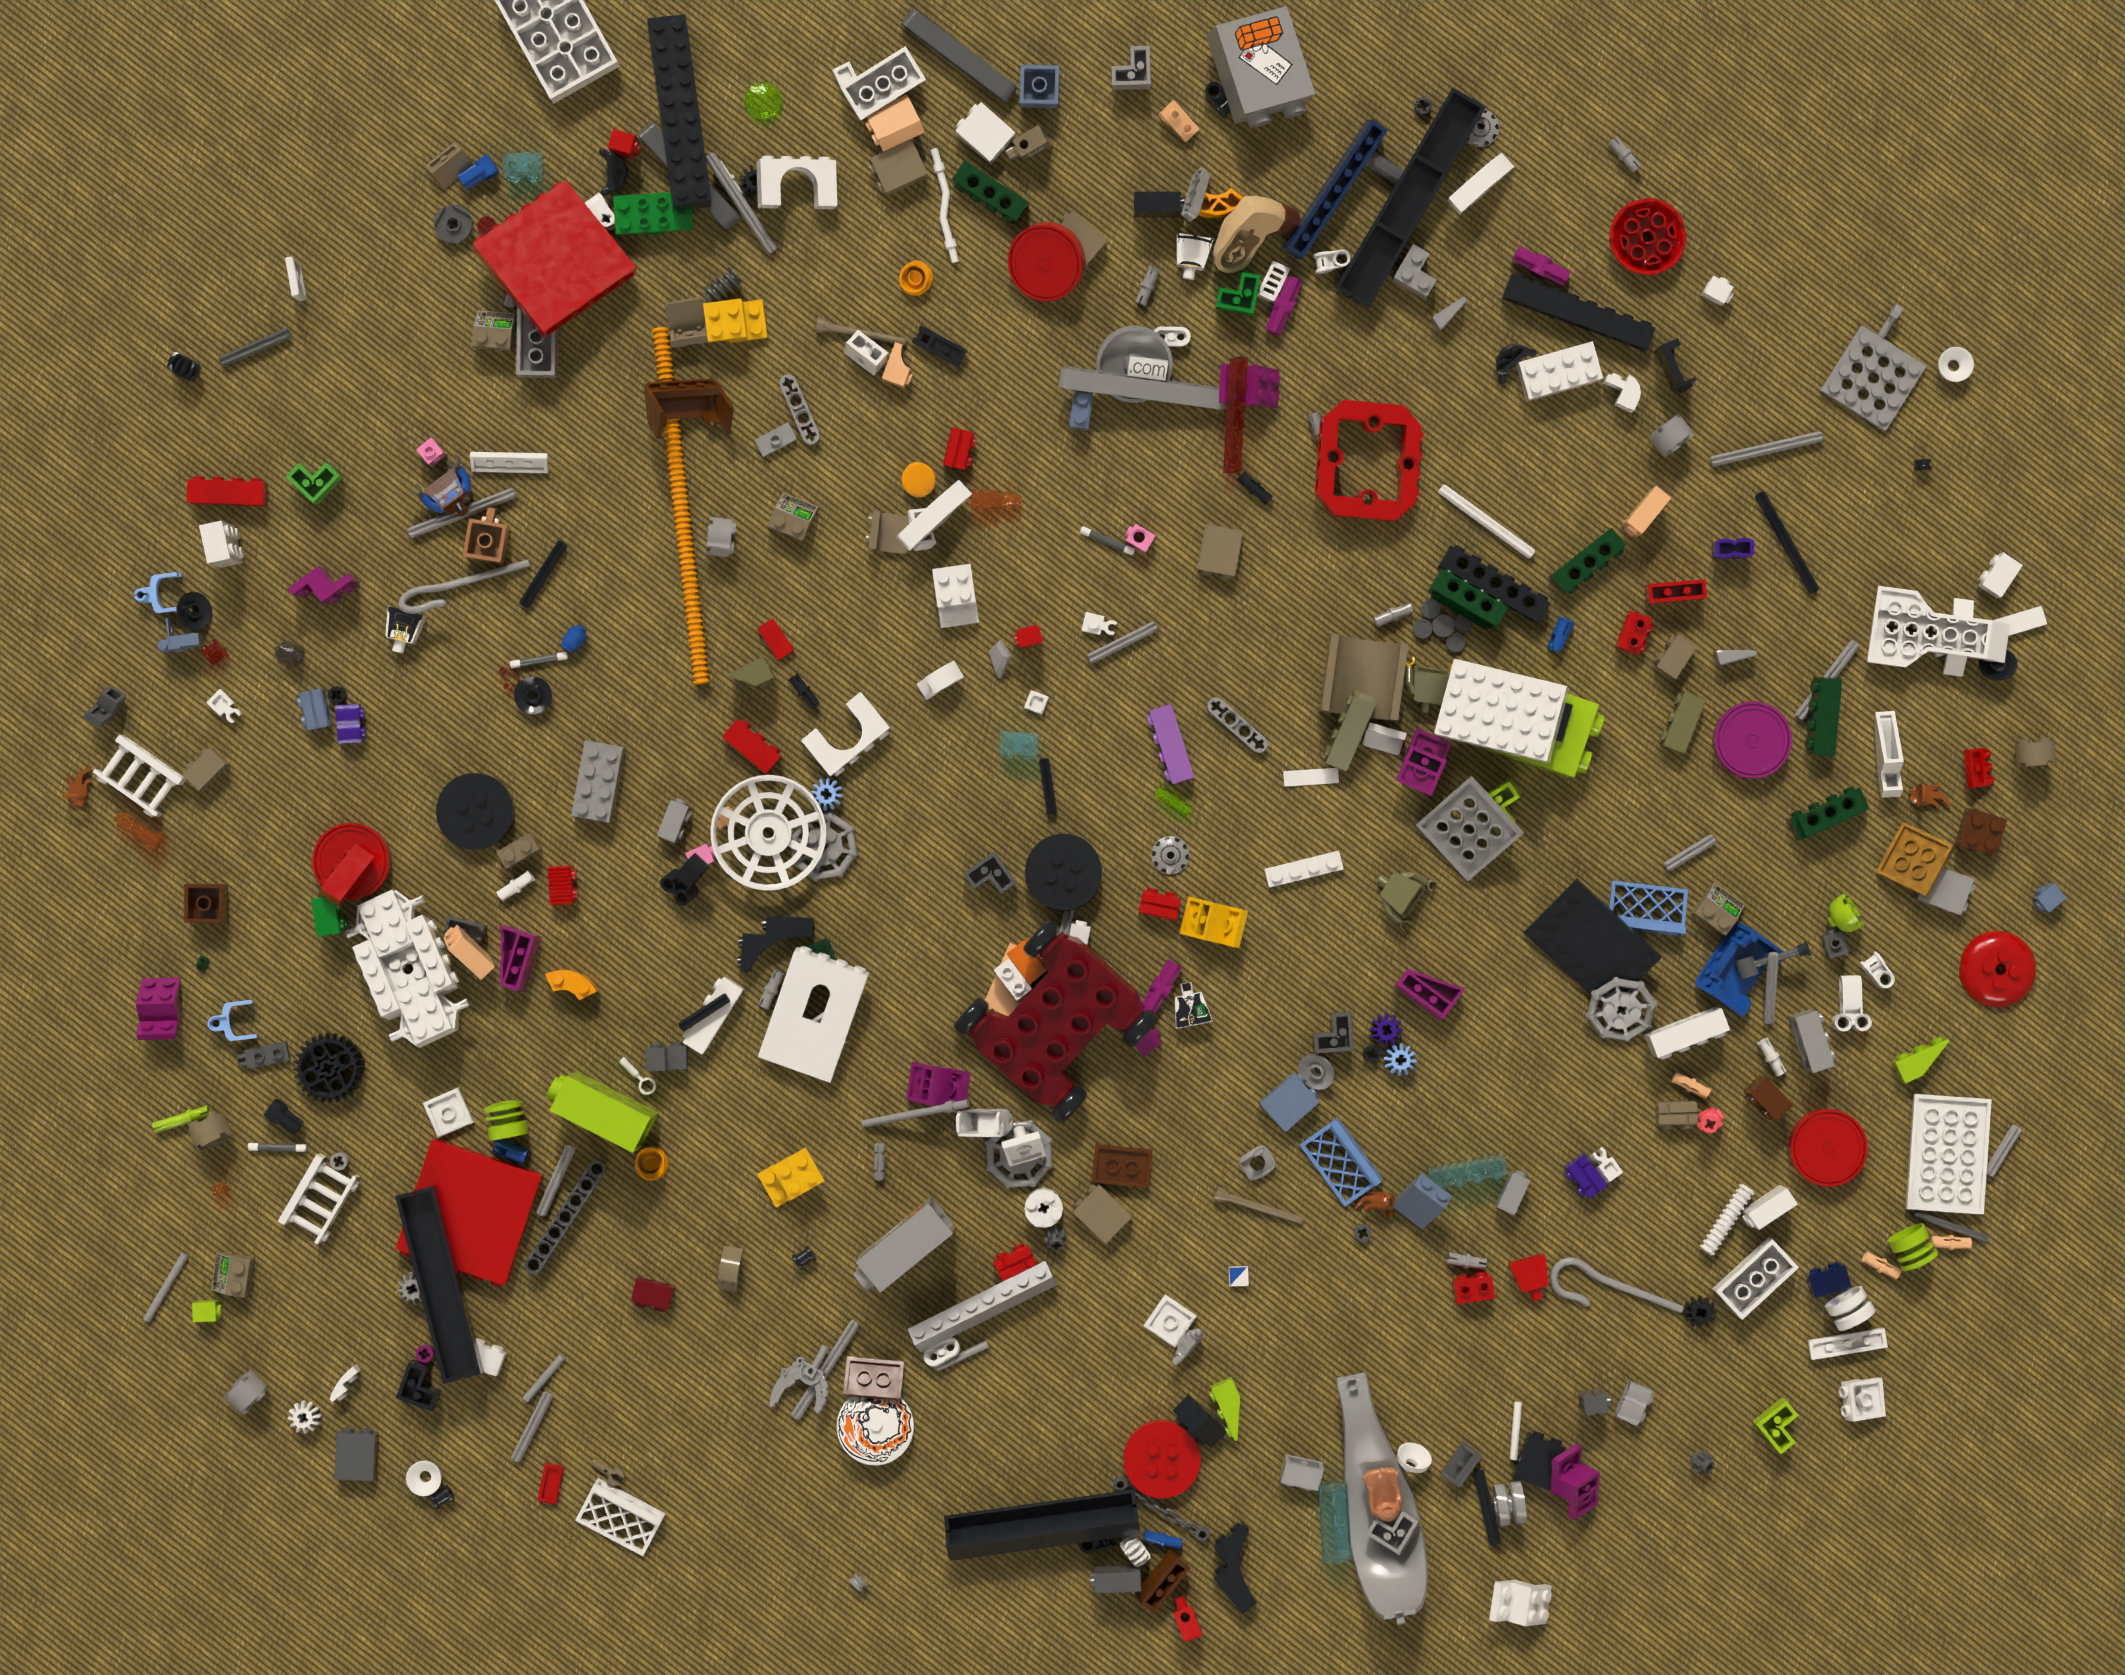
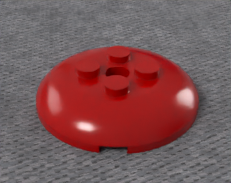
M1645 198L1628 203L1616 214L1610 227L1609 242L1613 255L1624 268L1640 275H1656L1670 269L1680 259L1686 245L1687 234L1682 217L1674 207L1659 199ZM1644 233L1649 234L1651 242H1644L1642 235Z
M2005 931L1983 933L1975 937L1965 947L1961 955L1959 968L1961 983L1969 996L1980 1004L1990 1007L2013 1005L2023 999L2034 984L2036 961L2033 952L2020 937ZM1998 964L2003 966V971L1999 975L1995 971Z

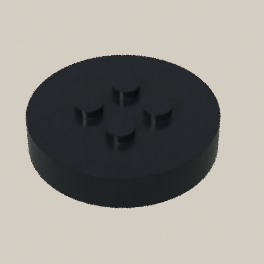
M468 773L456 777L444 787L437 801L436 817L442 833L453 844L465 849L481 850L498 844L507 836L514 822L515 805L511 793L501 781L486 774Z
M1055 834L1043 839L1032 849L1026 861L1025 878L1031 894L1040 904L1051 910L1067 912L1085 906L1094 898L1101 885L1102 866L1097 852L1086 840L1072 834Z

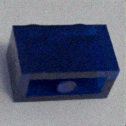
M1834 1261L1828 1263V1267L1822 1269L1820 1267L1809 1269V1273H1805L1811 1296L1817 1298L1852 1287L1845 1264Z

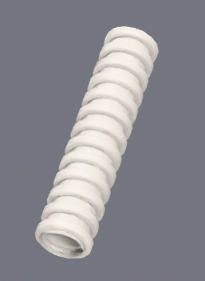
M1739 1184L1740 1188L1736 1189V1194H1733V1198L1729 1199L1730 1203L1729 1205L1726 1204L1727 1208L1722 1210L1723 1214L1719 1215L1720 1219H1717L1716 1225L1713 1224L1714 1228L1709 1230L1710 1234L1706 1235L1707 1239L1703 1240V1245L1700 1244L1701 1249L1710 1255H1715L1714 1251L1719 1249L1717 1247L1722 1244V1240H1725L1724 1236L1728 1235L1727 1231L1731 1230V1225H1734V1221L1738 1220L1737 1216L1741 1215L1740 1211L1745 1209L1744 1205L1748 1204L1747 1200L1751 1199V1194L1754 1195L1753 1190L1747 1186Z

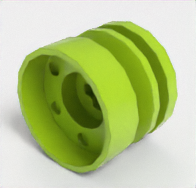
M507 1100L493 1103L483 1108L484 1113L493 1112V1116L485 1118V1121H494L495 1125L487 1128L489 1141L529 1133L527 1120L517 1119V1116L525 1113V1110L516 1111V1107L524 1106L523 1101Z
M1923 1223L1905 1228L1887 1240L1893 1253L1902 1252L1896 1259L1897 1262L1901 1263L1900 1268L1902 1271L1922 1267L1939 1254L1938 1250L1933 1248L1934 1243L1932 1241L1924 1242L1930 1235Z

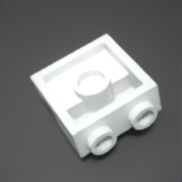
M1882 1378L1855 1379L1841 1382L1839 1395L1843 1398V1406L1840 1411L1845 1420L1855 1422L1886 1416Z

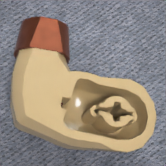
M1245 196L1224 219L1220 227L1213 250V258L1218 270L1224 273H1234L1244 269L1251 262L1256 250L1262 244L1267 234H1293L1299 226L1300 215L1298 210L1270 198Z

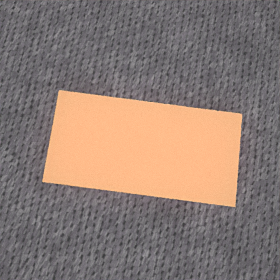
M1009 943L1006 953L1016 947V945ZM1006 953L1003 957L1001 964L1005 962L1007 959H1009ZM996 974L985 1000L989 1003V1009L993 1008L995 1011L1009 1016L1027 996V993L1016 1000Z

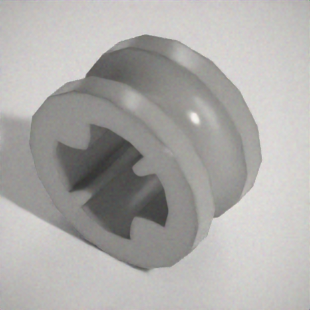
M341 1152L334 1154L330 1159V1165L335 1170H342L349 1163L348 1156ZM341 1156L344 1164L337 1166L335 1158Z
M855 1573V1577L850 1578L849 1581L857 1590L862 1592L863 1587L867 1586L868 1583L860 1574Z

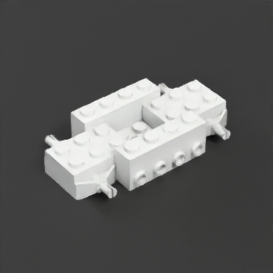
M390 890L358 905L356 925L345 931L348 938L359 933L369 939L352 948L356 960L362 969L364 979L368 983L370 993L376 1002L380 1016L389 1021L401 1016L400 1029L389 1034L390 1040L393 1042L403 1037L421 1048L459 1029V1012L470 1005L467 999L453 1003L444 996L459 988L457 984L459 978L456 972L451 970L450 965H452L449 955H445L442 949L445 946L441 937L436 935L437 926L435 922L424 915L415 918L414 910L416 906L425 903L424 897L421 895L413 900H409L397 890ZM408 964H412L414 968L411 974H405L404 968Z

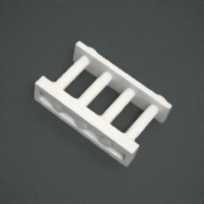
M119 734L115 740L119 743L118 751L104 771L95 769L93 773L97 775V780L103 784L109 783L143 807V812L150 817H160L162 813L157 810V807L172 786L176 784L183 785L186 778L125 735ZM130 751L135 755V760L118 783L110 777V774L124 754ZM146 762L151 766L149 768L150 772L136 792L133 793L125 786L139 766ZM161 773L167 777L165 779L166 782L151 804H148L141 797L157 774L160 775Z
M321 1153L317 1154L278 1220L283 1225L295 1222L318 1236L314 1242L316 1244L322 1241L325 1242L331 1233L328 1231L350 1192H354L360 1183L357 1181L360 1177L356 1174L349 1179L328 1167L324 1162L326 1156ZM323 1172L346 1185L347 1187L342 1196L316 1182L315 1176L317 1173ZM308 1188L310 1190L313 1188L337 1202L332 1213L307 1199L305 1194ZM304 1205L328 1220L321 1229L298 1216L297 1212H295L297 1207Z

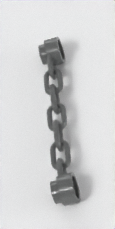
M1119 1475L1113 1479V1488L1116 1491H1126L1128 1486L1135 1489V1495L1142 1500L1145 1506L1152 1510L1158 1509L1162 1511L1164 1517L1173 1523L1180 1522L1188 1532L1195 1535L1198 1541L1205 1542L1209 1539L1210 1531L1206 1526H1198L1194 1522H1186L1174 1510L1170 1508L1164 1509L1159 1506V1502L1156 1499L1138 1493L1137 1489L1128 1483L1124 1476ZM1119 1481L1124 1483V1486L1121 1488L1117 1486ZM1147 1498L1155 1502L1153 1506L1146 1503L1148 1501ZM1169 1511H1170V1512H1172L1173 1514H1175V1515L1178 1516V1517H1175V1520H1174V1519H1172L1171 1517H1169V1516H1167V1515L1170 1514V1513H1169ZM1191 1525L1196 1527L1195 1532L1189 1529L1192 1527ZM1201 1531H1204L1206 1533V1536L1200 1537L1199 1533Z

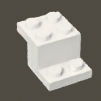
M971 564L932 569L941 628L979 623Z
M1519 1580L1495 1582L1489 1620L1494 1622L1509 1621L1522 1626L1546 1624L1549 1617L1548 1608L1552 1597V1586L1547 1584L1533 1585Z

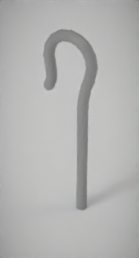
M529 560L441 584L412 588L400 597L398 606L401 611L407 614H418L436 607L446 606V601L443 599L433 600L414 607L407 606L406 602L418 594L444 591L530 567Z
M1569 1257L1561 1259L1551 1270L1550 1282L1556 1294L1566 1299L1578 1301L1585 1307L1590 1305V1301L1585 1296L1566 1291L1558 1283V1273L1567 1265L1577 1266L1587 1275L1608 1286L1679 1313L1683 1310L1682 1305L1604 1276L1578 1258Z

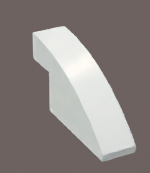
M1500 153L1452 194L1447 201L1459 215L1462 214L1511 171L1514 166Z
M958 480L897 535V538L910 551L942 525L959 506L967 501L972 493Z
M1895 711L1875 712V748L1881 798L1900 797L1903 791L1900 771L1904 760Z

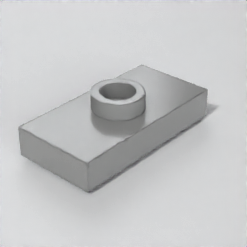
M787 422L754 441L762 456L766 457L796 441L797 438Z

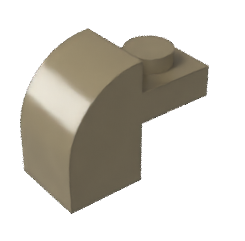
M724 1246L718 1273V1289L737 1292L743 1255L742 1248Z

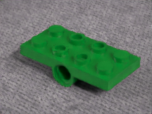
M670 192L613 196L616 236L632 234L659 235L665 232L693 230L692 209L673 211Z

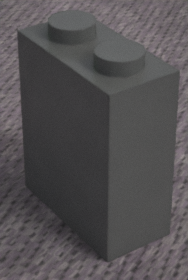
M345 1427L336 1433V1480L374 1481L377 1478L378 1432H373L371 1428L354 1431V1428Z
M1140 1566L1094 1567V1572H1090L1091 1588H1095V1593L1141 1591Z

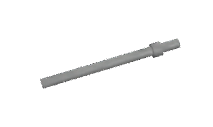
M968 1099L957 1102L954 1100L947 1101L942 1105L862 1120V1126L865 1128L941 1112H956L957 1109L970 1107Z

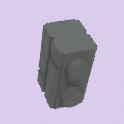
M1599 1388L1591 1389L1590 1392L1583 1390L1578 1393L1580 1409L1587 1416L1596 1415V1413H1608L1611 1401L1607 1393H1603Z

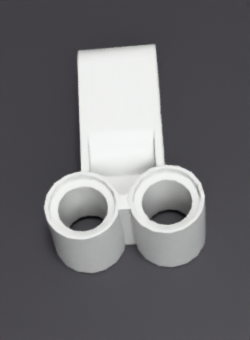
M1840 976V1014L1832 1018V1027L1837 1031H1848L1851 1027L1857 1031H1866L1871 1027L1872 1021L1868 1015L1863 1014L1861 976ZM1841 1017L1846 1020V1025L1843 1028L1838 1026V1020ZM1860 1017L1865 1020V1025L1862 1028L1857 1025V1020Z

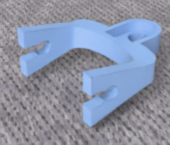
M172 572L153 575L150 580V587L140 588L134 592V595H136L134 596L135 599L141 603H152L156 613L176 612V607L163 608L161 605L159 584L165 578L183 577V573Z
M253 1000L225 1003L222 1015L212 1016L208 1020L209 1029L212 1031L224 1030L225 1036L229 1041L258 1038L257 1034L235 1036L230 1026L229 1017L232 1006L253 1004ZM214 1020H218L220 1022V1025L218 1027H215L213 1025Z

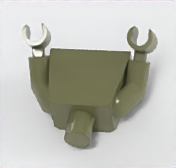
M1417 872L1394 873L1390 879L1381 875L1376 882L1377 885L1383 888L1380 896L1383 898L1381 903L1386 915L1395 923H1399L1398 925L1402 931H1406L1402 928L1404 922L1411 926L1406 917L1425 889L1433 892L1434 890L1430 889L1429 884L1432 882L1437 885L1435 880H1427L1426 877Z

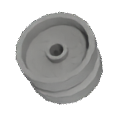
M1510 1482L1508 1486L1509 1495L1503 1483L1493 1484V1505L1499 1527L1510 1525L1511 1513L1516 1525L1526 1524V1505L1521 1482Z

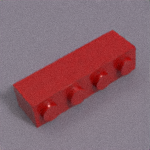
M193 476V479H187V503L267 507L268 484L262 482L260 478H251V481H243V478L232 477L231 481H224V477H212V480H205L203 476Z

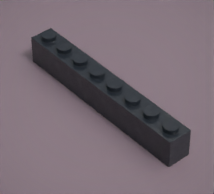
M1520 274L1509 277L1501 299L1644 352L1648 350L1655 331V327L1651 326L1652 323L1641 320V322L1633 320L1634 317L1629 314L1615 313L1616 310L1610 307H1605V309L1598 307V303L1587 300V302L1579 300V296L1571 293L1569 295L1561 293L1562 290L1556 287L1549 289L1544 287L1542 282L1536 280L1530 282L1525 280L1526 277Z

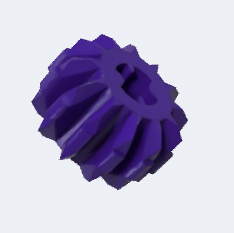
M1388 1013L1384 1014V1020L1381 1015H1377L1379 1022L1372 1020L1376 1027H1370V1031H1376V1033L1372 1034L1371 1037L1376 1038L1379 1036L1376 1042L1378 1044L1384 1039V1046L1388 1045V1039L1392 1044H1395L1393 1037L1401 1038L1400 1035L1396 1034V1031H1403L1402 1028H1396V1026L1401 1024V1021L1394 1022L1396 1019L1395 1015H1392L1389 1020ZM1386 1024H1389L1391 1031L1389 1034L1386 1032V1035H1384L1381 1028L1383 1025L1387 1026Z

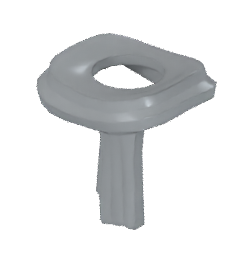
M1257 1146L1239 1159V1164L1250 1180H1256L1269 1174L1275 1168L1276 1161L1268 1148ZM1256 1156H1261L1265 1160L1264 1168L1259 1171L1252 1169L1250 1166L1251 1159Z

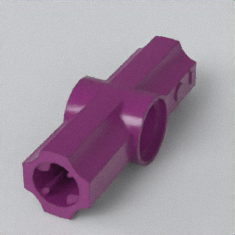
M1522 246L1518 247L1512 259V262L1528 269L1534 276L1541 279L1546 278L1562 287L1571 272L1553 263V260L1549 257L1535 254Z
M1287 276L1280 295L1278 294L1272 307L1273 311L1265 327V330L1278 336L1282 333L1302 285L1300 280Z
M1169 959L1167 960L1160 974L1155 977L1148 989L1149 992L1142 1003L1145 1006L1142 1011L1150 1009L1156 1014L1162 1001L1170 993L1173 987L1172 984L1182 969L1181 966Z

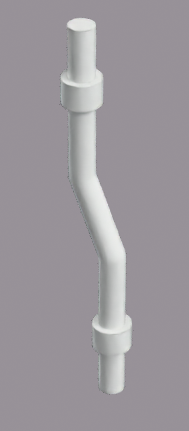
M938 148L930 150L934 162L933 169L934 173H937L942 191L939 219L945 237V248L949 251L951 262L954 264L958 263L959 259L955 248L957 244L952 237L947 219L950 191L944 173L946 170L944 162H941Z

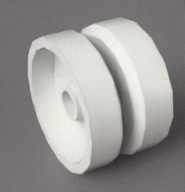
M1862 1286L1842 1292L1825 1305L1829 1315L1836 1316L1834 1323L1839 1331L1857 1326L1875 1313L1876 1309L1872 1302L1865 1301L1867 1294Z

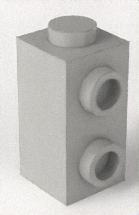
M676 798L675 801L670 800L657 836L674 843L682 839L685 831L682 829L684 822L688 823L692 813L689 811L690 807L686 805V801Z
M1519 1170L1516 1173L1510 1172L1495 1204L1497 1208L1515 1215L1531 1181L1526 1178L1528 1174Z

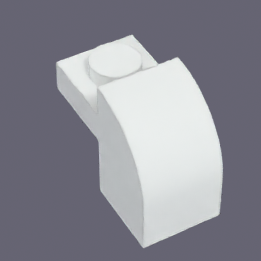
M1608 374L1603 384L1620 391L1614 405L1632 413L1641 395L1639 383L1631 375H1628L1625 381H1623V377L1618 374Z
M952 661L926 676L925 679L917 683V686L925 699L928 700L964 676L955 661Z

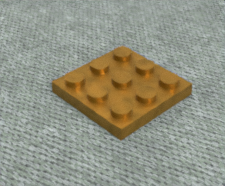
M1902 822L1876 873L1928 898L1955 846Z

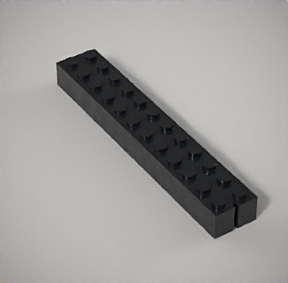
M1455 88L1451 89L1341 277L1335 292L1349 300L1353 297L1354 303L1366 310L1369 309L1485 111L1486 106Z

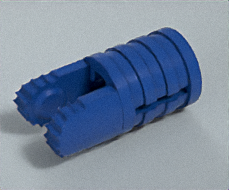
M1563 617L1558 618L1551 634L1548 650L1552 652H1560L1575 625L1574 622Z
M506 1139L495 1140V1144L498 1146L493 1147V1153L521 1165L525 1163L530 1149Z

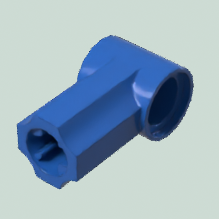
M489 155L481 157L474 163V166L458 175L467 190L483 180L486 181L493 178L499 173L498 168Z

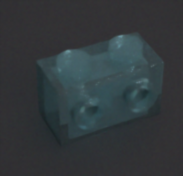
M542 152L503 153V176L509 182H520V179H528V182H539V179H544V155Z
M1001 731L999 754L1003 755L1002 758L1014 759V756H1022V760L1033 761V757L1038 755L1039 734Z

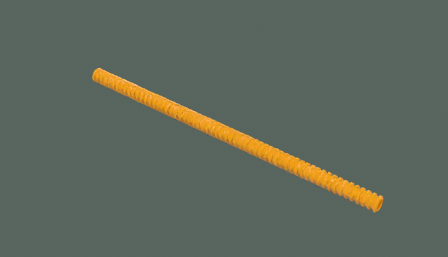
M658 327L652 330V333H654L652 338L655 339L653 345H655L654 351H656L654 355L657 357L655 362L658 364L656 365V369H658L657 375H659L658 381H673L675 379L672 376L674 370H672L673 364H671V361L673 360L670 358L672 352L669 351L671 346H669L670 340L668 338L670 335L667 334L669 331L667 327ZM679 419L667 420V426L664 427V434H666L664 440L667 441L665 446H667L666 452H668L666 457L669 458L667 464H669L668 470L670 472L668 474L671 476L669 481L672 483L670 485V488H672L671 494H673L671 499L674 500L672 502L674 506L673 511L675 512L673 517L676 518L674 520V523H676L675 529H677L675 534L678 535L676 541L679 543L677 544V547H679L677 551L680 553L678 559L681 560L679 565H681L680 571H682L680 576L683 577L681 583H683L682 589H684L682 594L685 595L683 600L686 607L684 611L687 613L685 618L688 620L686 621V624H688L687 630H689L687 636L690 637L688 639V642H690L689 648H691L689 653L692 654L690 660H692L691 666H693V669L691 671L694 672L692 678L695 680L693 684L700 685L710 682V679H708L709 673H707L709 668L706 667L708 664L706 661L707 655H705L707 650L704 649L706 644L704 643L705 638L703 635L705 633L702 632L704 626L701 624L703 623V620H701L702 614H700L702 608L699 607L701 605V602H699L700 596H698L700 591L697 590L699 584H697L698 578H696V575L698 574L695 572L697 566H695L696 560H694V557L696 556L693 554L695 549L692 547L694 545V542H692L693 536H691L693 531L690 530L692 525L690 524L691 519L689 516L691 514L688 512L690 507L687 505L689 504V501H687L688 495H686L688 489L685 488L687 483H685L686 477H684L686 471L683 470L685 465H683L684 459H682L684 454L681 453L683 447H681L682 441L680 439L682 437L679 435L681 430L678 428L680 423H678Z

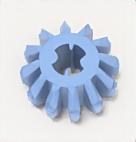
M830 778L826 779V785L820 779V787L817 784L813 785L814 788L818 789L817 792L811 791L810 793L817 795L815 799L816 801L819 800L818 804L820 807L824 803L823 810H827L828 804L833 810L835 809L833 802L838 805L841 803L836 797H843V794H837V791L842 790V787L834 788L837 785V781H833L830 785ZM825 789H829L828 791L832 793L828 800H825V796H822V792H825Z
M1402 1043L1399 1044V1050L1393 1044V1052L1388 1049L1386 1050L1390 1057H1384V1060L1390 1061L1385 1064V1067L1393 1066L1390 1069V1073L1393 1074L1397 1069V1076H1401V1070H1403L1405 1075H1408L1407 1067L1414 1070L1410 1062H1417L1416 1059H1410V1057L1415 1055V1052L1408 1053L1411 1048L1410 1046H1407L1403 1051L1404 1046ZM1402 1054L1405 1061H1402L1401 1065H1397L1398 1062L1395 1059L1399 1058V1055Z

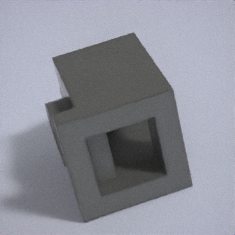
M1834 928L1825 931V935L1820 936L1826 958L1831 959L1849 953L1842 931H1837ZM1834 939L1838 941V945L1836 947L1832 945V941Z

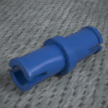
M1145 1530L1142 1541L1159 1545L1160 1548L1168 1547L1180 1551L1183 1539L1166 1535L1164 1532L1160 1534Z

